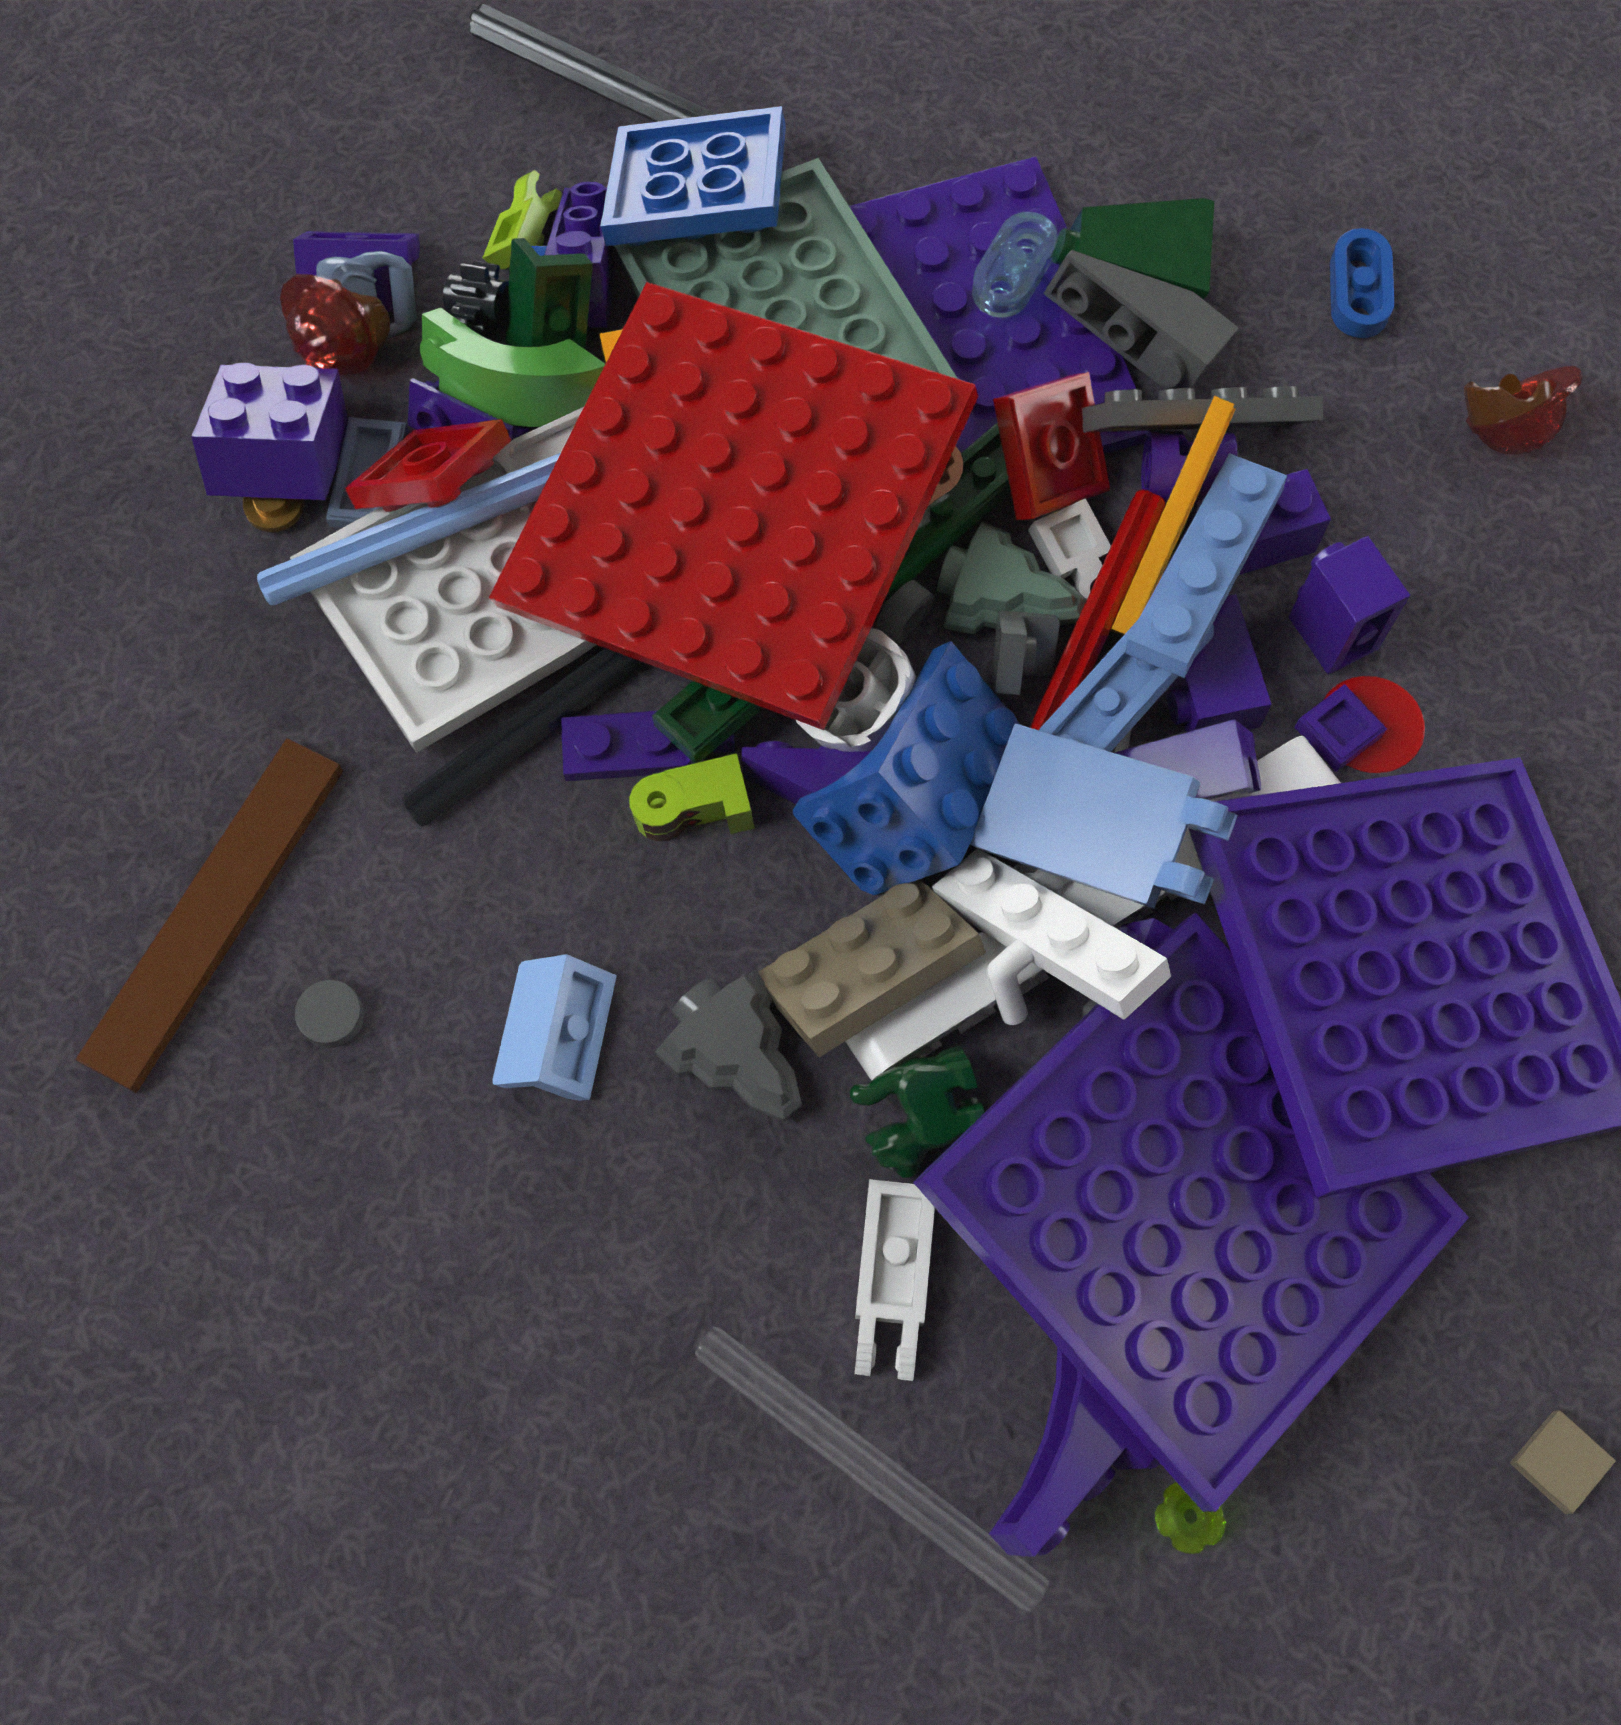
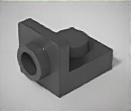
M998 610L992 659L995 693L1020 695L1022 675L1049 677L1053 674L1060 625L1056 615Z

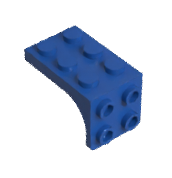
M947 642L932 650L916 678L910 694L901 705L885 735L875 748L858 765L837 781L825 788L801 797L793 809V814L809 834L850 877L852 882L862 891L872 895L888 891L898 884L910 883L958 866L975 835L976 825L1014 724H1021L1017 721L1013 712L1006 708L982 679L977 669L967 661L953 642Z

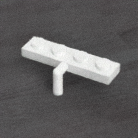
M979 849L972 852L960 865L956 866L932 886L933 891L966 922L1007 947L990 962L987 974L1002 1019L1009 1025L1020 1024L1028 1016L1027 1007L1016 975L1031 962L1122 1019H1126L1171 977L1166 957Z

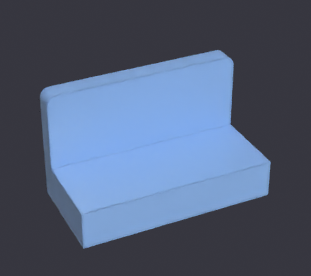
M567 954L521 962L495 1067L493 1084L502 1088L534 1086L567 1099L578 1101L590 1100L617 975Z

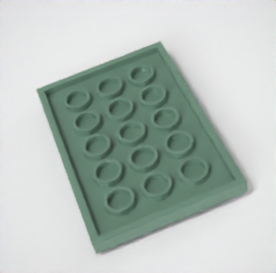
M819 158L782 171L778 223L776 227H767L752 233L733 231L707 234L698 239H685L681 237L656 240L640 246H630L627 244L612 246L613 254L637 298H639L646 282L957 378Z

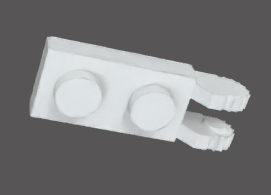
M869 1179L855 1319H860L855 1374L870 1376L871 1368L875 1366L877 1347L874 1342L875 1323L880 1321L903 1324L901 1344L897 1347L895 1369L898 1371V1379L909 1381L914 1379L919 1326H923L925 1321L935 1207L915 1184Z

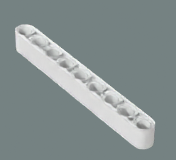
M1299 736L1257 761L1261 778L1260 791L1249 794L1248 792L1242 794L1237 792L1210 799V801L1332 785L1341 782L1304 736ZM1187 828L1175 862L1202 870ZM1070 880L1056 892L1059 896L1116 929L1120 928L1122 924L1140 921L1153 913L1150 907ZM1161 890L1157 902L1167 896L1172 901L1178 895ZM981 932L979 935L986 954L846 1040L845 1042L871 1081L881 1073L899 1066L908 1059L925 1057L942 1046L939 1041L941 1038L957 1028L960 1033H963L995 1013L996 1011L993 1006L997 1004L988 978L987 968L990 962L1007 947ZM1032 962L1016 975L1022 995L1049 978L1045 970Z

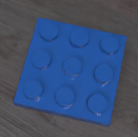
M782 106L618 127L600 226L606 246L621 244L640 246L656 240L681 237L685 239H698L707 234L733 231L752 233L763 228L776 227L778 223L786 131Z

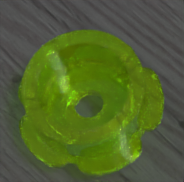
M1177 1482L1165 1489L1163 1492L1164 1501L1156 1507L1155 1522L1160 1534L1169 1537L1172 1540V1546L1186 1554L1200 1553L1205 1545L1217 1544L1222 1538L1226 1527V1520L1222 1510L1223 1505L1216 1512H1203ZM1188 1509L1193 1510L1197 1515V1520L1193 1524L1187 1523L1184 1519V1513Z

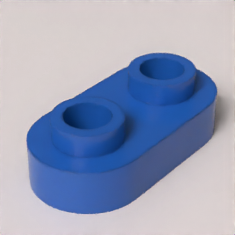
M1365 228L1352 229L1344 233L1338 239L1330 259L1331 316L1337 328L1349 336L1369 338L1379 334L1387 325L1394 308L1392 248L1387 239L1380 233ZM1350 261H1361L1365 263L1367 267L1362 266L1356 268L1351 264ZM1353 308H1362L1366 310L1369 315L1357 313L1353 310Z

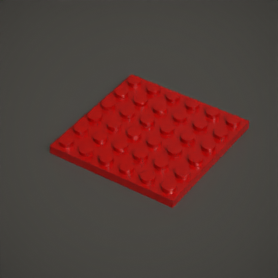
M646 282L489 599L498 608L824 730L979 397L976 385Z

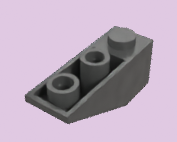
M1073 250L1067 254L1043 293L1164 390L1192 388L1238 330L1235 324L1193 291Z

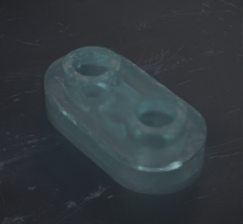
M1020 212L1012 215L1003 223L974 272L972 297L976 306L981 311L994 317H1009L1025 308L1052 263L1058 234L1051 220L1039 213ZM1021 248H1029L1032 249L1033 252L1026 253ZM1002 290V291H1005V292H1007V293H997V292H994V291Z

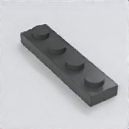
M1298 386L1262 389V398H1247L1246 387L1211 390V399H1195V389L1193 388L1159 391L1158 400H1142V390L1138 389L1105 392V403L1082 408L1083 433L1200 429L1214 396L1234 403L1233 408H1236L1228 428L1296 426L1323 421V396L1299 397Z

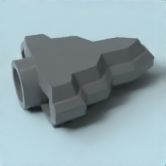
M756 970L729 983L723 989L712 978L706 979L682 996L672 1009V1014L680 1023L654 1052L679 1077L694 1074L711 1090L733 1089L751 1109L782 1122L788 1120L802 1108L794 1070L778 1051L782 1037V1028L770 1011L773 998Z

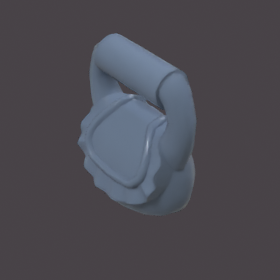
M385 251L366 252L351 259L346 257H330L319 261L316 266L318 291L322 283L327 280L338 279L342 287L347 290L376 298L375 282H377V279L374 277V270L388 266L395 321L390 323L388 338L410 330L415 321L418 320L412 266L403 257ZM319 291L325 332L328 335L342 338L362 334L357 319L349 308L334 295Z

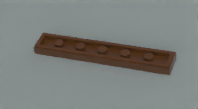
M288 738L285 739L76 1057V1061L134 1093L138 1092L342 775L343 770L340 764Z

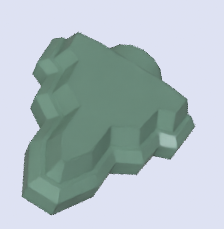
M983 521L967 549L954 545L950 546L937 585V593L950 596L949 607L944 619V628L969 634L977 633L983 626L996 629L998 610L1052 614L1058 617L1060 625L1076 624L1087 600L1064 578L1041 571L1034 554L1013 545L1009 532Z

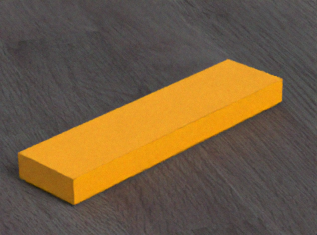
M1217 396L1213 397L1113 623L1111 632L1124 636L1139 619L1158 585L1236 408H1233L1234 403Z

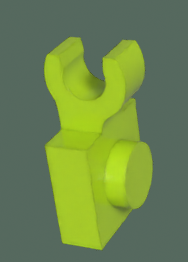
M536 170L520 177L516 181L511 207L500 213L482 257L490 264L499 265L502 270L510 267L512 239L525 238L531 246L543 245L545 237L542 231L548 215L559 207L562 194L557 188L544 194L542 198L538 196L536 182L540 174Z

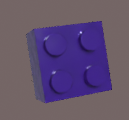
M251 363L220 365L191 436L207 496L326 500L340 458L348 423L339 370L314 368L309 365L293 367L255 366Z

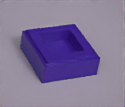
M1345 684L1299 718L1294 727L1308 740L1316 752L1335 772L1339 771L1382 738L1387 730Z

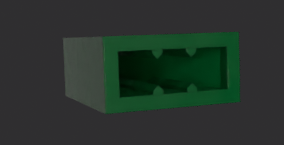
M1198 198L1083 207L1070 229L1063 228L1060 231L1054 246L1052 262L1060 267L1067 254L1073 250L1193 291L1204 300L1210 291L1214 201Z

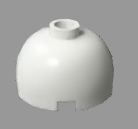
M871 628L825 729L821 730L798 720L796 722L823 747L848 752L873 750L885 735L901 705L910 694L917 678L907 655L886 634Z

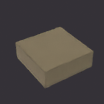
M1557 1410L1547 1417L1512 1459L1510 1464L1564 1514H1573L1616 1460L1562 1411Z

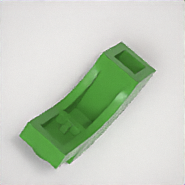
M442 308L422 314L420 353L423 366L439 377V391L497 419H502L503 422L509 425L541 427L584 407L605 366L604 362L570 339L541 347L509 346L482 337Z

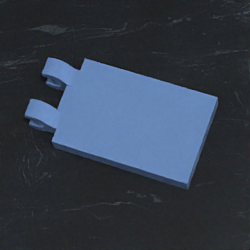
M1015 723L970 845L981 851L1153 909L1161 890L1205 904L1214 879L1204 875L1205 872L1175 862L1187 828L1228 841L1238 815L1228 812L1229 808L1220 803L1195 798L1201 783L1192 776Z

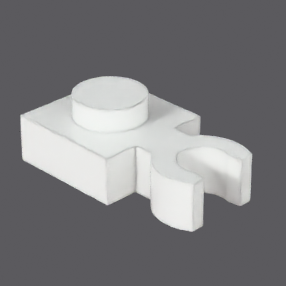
M1085 498L1034 521L1028 531L1051 574L1062 578L1071 575L1075 583L1074 588L1087 599L1091 592L1090 585H1094L1102 567L1101 561L1106 558L1111 545Z

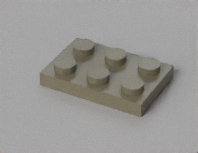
M919 879L910 883L893 886L883 896L852 915L836 921L829 929L798 948L782 954L775 962L758 973L765 982V987L772 996L775 1007L815 1054L821 1057L986 954L979 933Z

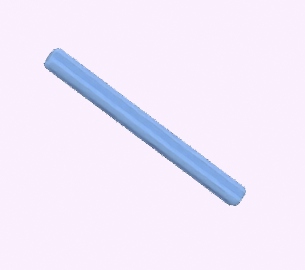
M561 453L465 490L455 500L443 506L434 508L422 507L263 570L257 575V582L264 598L269 605L280 604L538 500Z

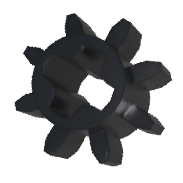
M474 261L472 265L462 263L460 265V273L453 272L450 274L444 286L443 305L445 311L453 317L460 318V322L481 336H485L486 331L496 333L498 325L507 324L509 281L498 279L500 266Z

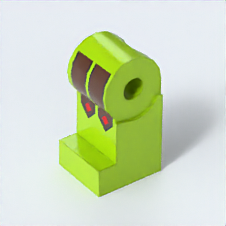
M737 753L649 775L641 779L633 787L629 796L630 809L639 832L646 838L654 841H669L678 837L687 827L727 819L730 834L755 829Z

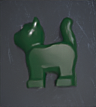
M960 1046L941 1051L934 1057L908 1059L899 1066L876 1076L871 1082L855 1084L850 1089V1098L853 1103L863 1106L877 1104L887 1096L896 1094L907 1115L906 1122L887 1124L865 1137L866 1142L873 1147L872 1155L876 1157L881 1167L895 1171L902 1178L916 1175L920 1172L921 1164L930 1150L944 1147L955 1141L985 1113L983 1105L978 1103L975 1096L954 1102L953 1091L956 1087L966 1091L978 1089L970 1061Z

